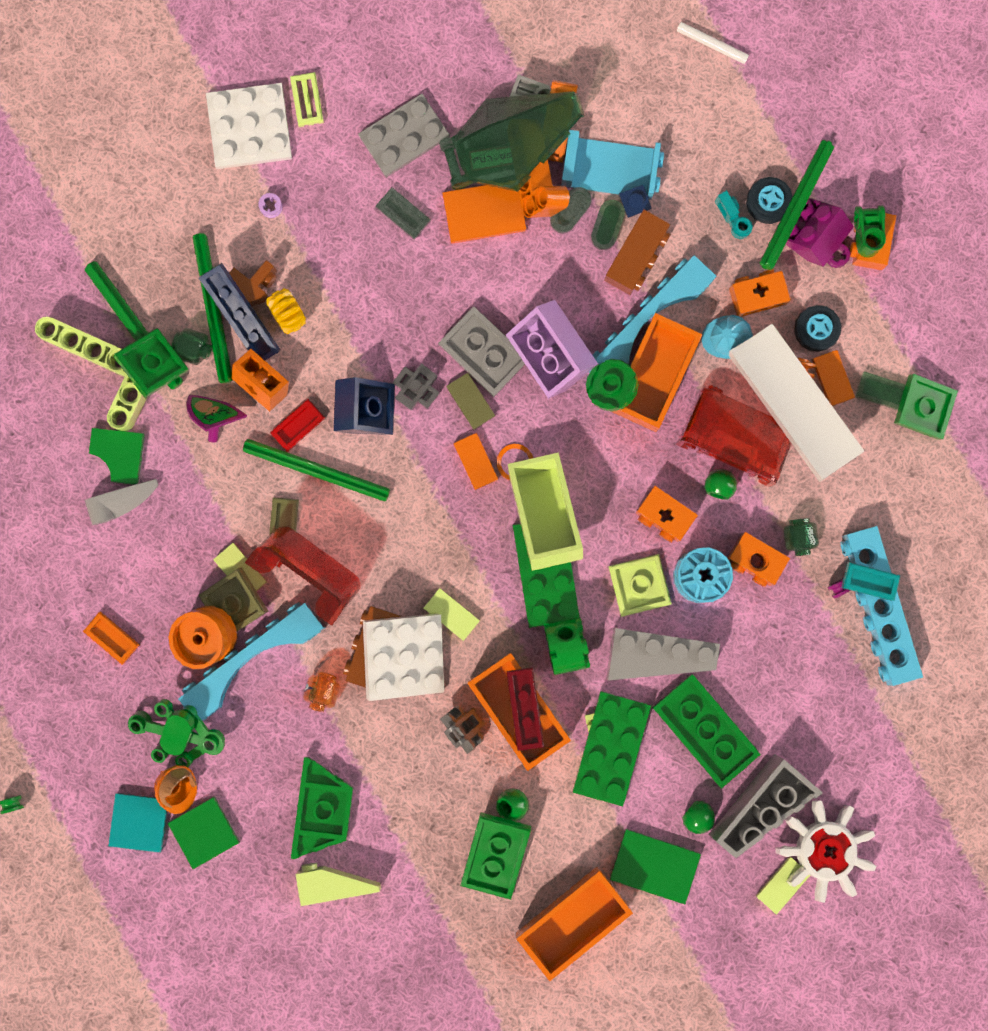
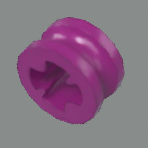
M841 244L837 249L843 252L841 256H844V260L840 259L836 262L833 260L835 256H831L827 262L831 267L841 268L849 261L850 250L844 244Z
M843 578L827 587L828 590L833 591L832 597L834 599L851 591L841 588Z

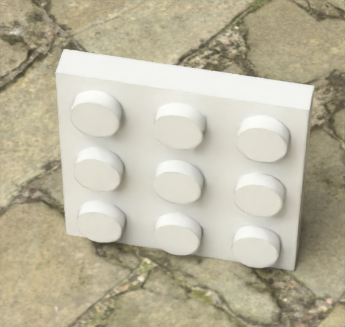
M282 83L206 93L216 169L292 159Z
M440 614L363 621L367 700L374 701L444 692Z

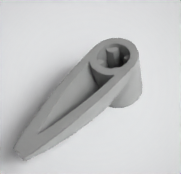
M157 479L86 499L85 504L92 526L114 520L139 506L158 487Z

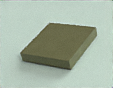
M242 567L236 569L198 595L204 606L218 607L230 615L236 626V632L269 612Z

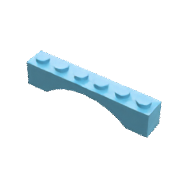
M695 255L689 261L684 258L675 268L678 273L672 279L667 276L657 287L660 290L654 298L649 295L640 305L642 310L638 315L635 316L632 313L622 324L625 328L619 334L614 332L605 342L607 347L601 353L597 350L592 356L599 365L608 359H618L629 364L633 342L645 323L655 313L670 305L688 300H696L717 276Z
M298 602L286 611L289 615L280 621L279 618H276L266 626L268 631L259 637L258 634H255L245 642L247 647L242 651L234 650L224 658L225 664L219 668L213 666L203 674L205 679L196 684L194 681L182 690L184 695L178 698V700L184 707L186 705L195 707L197 715L204 721L222 707L225 694L232 679L251 658L275 646L305 644L326 627L308 603L301 605Z

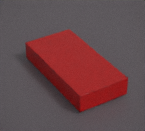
M307 399L275 427L270 434L286 452H289L326 418Z

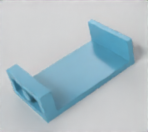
M569 130L561 186L619 195L622 192L644 185L648 199H652L654 192H659L661 177H656L657 168H662L664 152H660L661 143L656 142L654 149L579 138L580 131Z

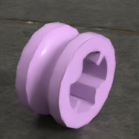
M266 193L259 199L258 206L265 217L275 218L281 213L282 203L276 194ZM268 200L271 202L273 200L276 201L274 204L276 209L272 212L270 209L268 211L264 210L267 207L265 202Z

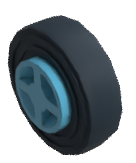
M766 177L760 179L752 185L747 194L746 204L748 212L755 220L761 223L772 224L780 222L793 195L786 182L779 178Z
M815 305L808 307L799 314L795 321L794 332L797 341L802 347L809 351L820 352L828 350L836 344L841 335L842 326L840 318L834 310L827 306Z

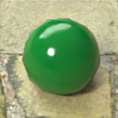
M723 468L715 469L705 479L704 488L708 495L728 500L737 490V480L731 471Z
M506 789L496 800V810L500 817L504 819L519 821L529 810V800L519 789Z
M695 801L682 817L683 824L688 831L694 834L706 833L712 829L715 823L714 810L704 801Z

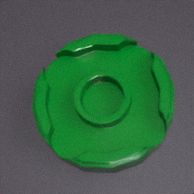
M608 359L595 366L587 376L586 391L592 403L604 411L612 412L624 409L632 403L637 395L639 386L637 375L631 366L618 359Z

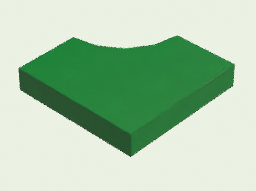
M92 428L89 454L98 456L107 464L110 470L111 482L131 485L139 484L145 434Z

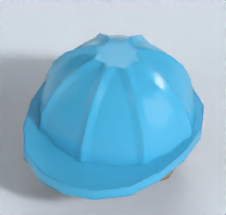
M727 315L707 324L702 332L701 340L703 347L709 354L718 358L731 359L729 351L753 337L750 324L742 317Z

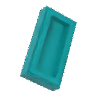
M848 562L841 588L895 601L901 575Z

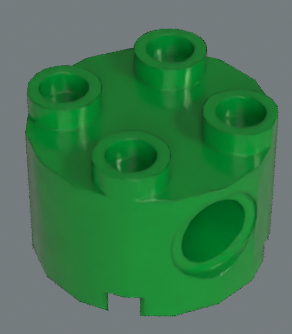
M581 617L544 624L554 675L590 668L586 638L583 637Z

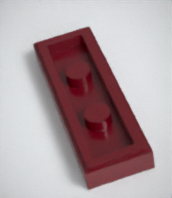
M533 667L506 671L517 750L543 748L544 742Z

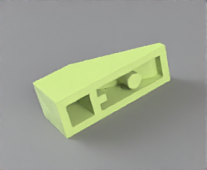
M317 863L302 865V870L295 874L301 906L377 893L381 890L380 882L326 866L318 867Z

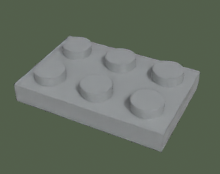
M420 94L358 134L386 178L450 138L449 133L423 94Z
M474 306L438 343L445 352L493 397L525 366V363L509 339Z

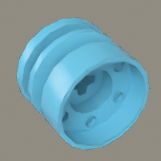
M709 547L697 548L683 554L676 562L673 570V583L678 593L686 600L694 603L714 602L722 598L730 589L733 580L732 566L728 558L720 551ZM707 569V575L710 579L701 581V575L698 572Z

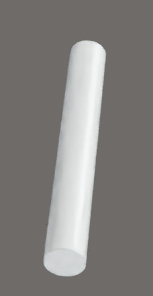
M683 22L678 26L677 32L745 64L749 56Z

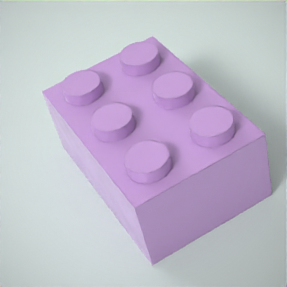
M555 300L534 308L506 334L548 399L567 391L598 365Z

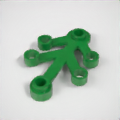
M161 699L154 707V711L158 716L166 717L167 719L174 711L172 703L167 699ZM186 705L182 710L190 713L195 721L194 728L197 733L192 732L189 743L197 744V746L189 752L184 751L178 755L175 763L176 765L189 767L193 760L205 753L209 755L221 753L225 747V737L219 730H209L197 715L196 708ZM141 710L135 712L128 720L129 730L134 734H143L147 731L162 735L165 727L164 724L153 722L150 715ZM161 745L156 746L151 752V758L157 763L164 762L169 756L162 749ZM157 751L161 752L163 757L158 756Z

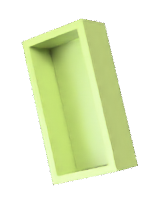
M559 452L508 464L510 482L532 571L583 559V546Z

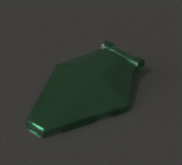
M572 91L486 99L455 136L444 138L439 142L440 149L445 154L450 171L451 188L453 190H460L472 183H478L518 192L531 178L529 174L540 162L545 163L571 134L569 130L581 117L585 116L578 94ZM454 149H456L460 166L465 173L464 175H461Z

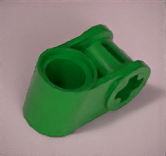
M878 205L877 208L855 207L856 248L863 257L870 258L875 256L886 243L885 208L883 205ZM866 239L874 240L876 247L869 246L866 243Z

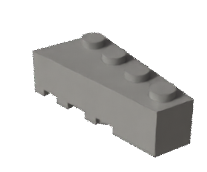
M613 628L606 680L716 670L720 644Z
M774 754L708 835L732 856L737 858L763 839L766 833L773 828L779 827L783 820L794 812L800 811L807 802L813 798L816 799L823 792L787 761Z

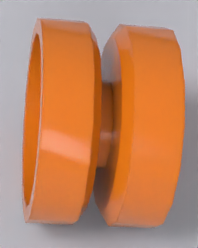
M201 606L175 620L168 636L169 646L174 657L182 665L192 669H204L225 658L235 648L237 640L236 626L231 616L223 609L215 606Z

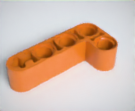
M536 119L512 120L508 126V137L523 214L527 218L552 217L568 207L570 200L569 191L565 186L552 185L540 122Z

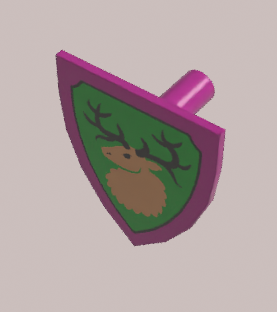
M189 394L186 401V409L190 419L204 431H208V441L212 443L218 441L219 427L247 417L240 409L224 401Z

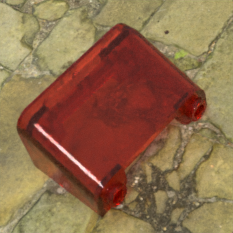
M709 385L708 388H701L676 445L686 450L688 448L695 450L697 447L696 453H704L748 473L749 477L753 478L758 475V482L765 486L771 487L776 485L792 443L775 419L770 415L723 395V390L718 387Z
M287 526L277 528L245 561L248 566L259 573L270 572L275 567L281 568L284 564L323 592L316 602V612L320 618L331 626L336 624L359 592L361 582L356 574Z

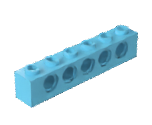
M877 526L842 536L843 541L840 542L841 550L845 557L848 556L851 563L891 573ZM861 550H866L869 553V561L866 564L862 563L859 559ZM855 592L859 606H863L866 616L863 617L864 626L868 632L871 631L874 640L870 642L872 652L875 657H879L881 666L878 667L881 680L883 682L886 681L889 686H895L923 678L898 592L896 593L895 601ZM878 599L885 606L881 614L877 613L874 608V604ZM886 624L892 629V635L888 639L882 635V628ZM893 650H897L900 655L899 661L896 664L890 661V653Z

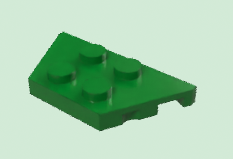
M306 756L303 760L291 859H297L306 854L345 842L348 836L354 787Z

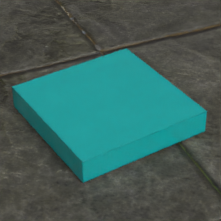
M116 793L108 846L161 853L167 811L160 806L156 797Z

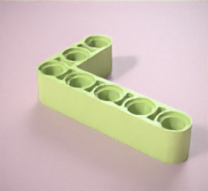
M42 317L35 325V332L38 337L58 348L124 377L108 411L107 422L118 431L126 432L131 430L147 398L143 397L121 367H115L116 360L114 354L121 349L54 318ZM54 325V333L46 336L45 331L47 327ZM77 335V344L69 347V339ZM101 346V354L97 357H92L93 348ZM131 390H137L138 396L136 400L129 402L127 399L128 393ZM125 413L127 416L126 422L118 425L116 422L118 415Z

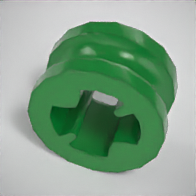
M21 795L1 800L2 810L0 814L24 808V805L20 804Z

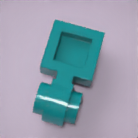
M726 190L717 196L715 203L725 221L730 224L732 235L737 239H745L752 232V222L746 217L738 216L740 213L738 211L740 209L736 198L730 196ZM738 226H743L745 230H740Z

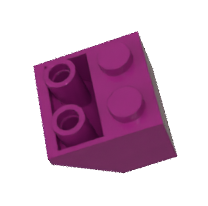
M809 198L786 245L808 262L824 267L854 226L842 208Z

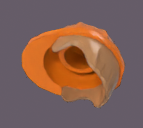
M175 765L162 770L154 781L156 800L162 808L173 814H180L188 810L197 794V783L192 770L182 765Z

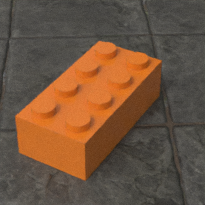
M655 313L630 365L636 373L639 383L637 395L632 403L624 409L614 411L613 413L657 432L703 334Z
M510 652L468 681L467 684L526 770L529 771L571 740L536 690L544 747L522 751L517 750L506 671L522 668Z
M597 866L516 932V940L546 978L551 981L631 916L633 912Z

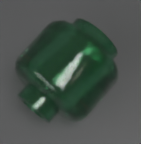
M185 328L181 332L178 331L173 338L172 348L182 361L199 365L203 359L208 360L210 357L212 345L209 344L207 334Z
M810 518L789 520V525L784 527L786 549L788 551H795V556L811 555V550L819 546L817 525L810 522Z

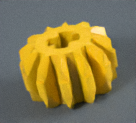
M288 289L277 290L267 298V306L284 333L296 332L306 324V317Z

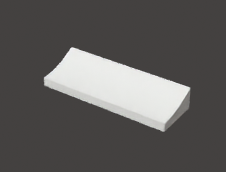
M773 324L729 351L731 360L819 482L864 452V449Z

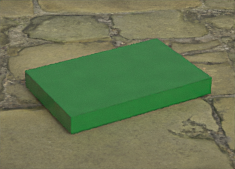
M480 812L460 886L511 900L531 832V826Z
M625 828L610 880L685 905L701 853Z

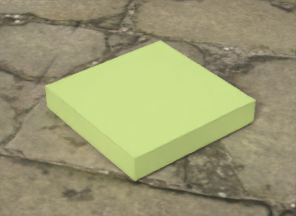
M659 554L608 566L621 617L672 604Z

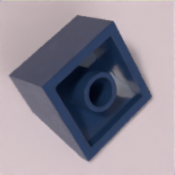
M358 377L335 380L333 431L349 434L393 435L395 384Z

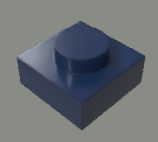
M644 185L619 194L627 218L642 213L643 209L646 211L652 209Z

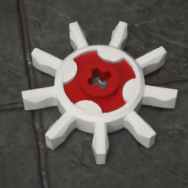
M814 800L812 801L814 823L805 827L800 820L789 816L785 819L789 827L797 831L800 836L796 846L777 847L776 854L785 857L797 856L801 865L797 871L791 874L786 882L790 886L795 887L808 875L817 878L815 900L825 903L828 882L838 880L842 890L848 896L854 897L857 895V892L847 874L854 866L866 871H875L876 865L869 860L857 857V844L869 841L875 837L874 831L861 830L852 835L846 828V825L852 817L853 807L845 805L840 810L836 821L829 822L826 820L822 801ZM825 846L831 847L828 850L829 856L824 855L826 852Z

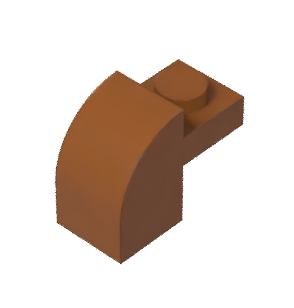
M267 260L251 279H248L235 267L229 272L252 307L260 305L267 300L269 296L263 291V288L271 287L277 278L275 275L277 273L276 268Z

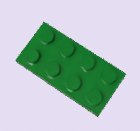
M521 524L513 525L528 627L544 626L547 623L580 617L571 562L532 571Z
M690 674L652 707L721 789L761 755L693 674Z
M604 691L599 692L594 716L572 790L573 793L623 807L651 708L650 704Z

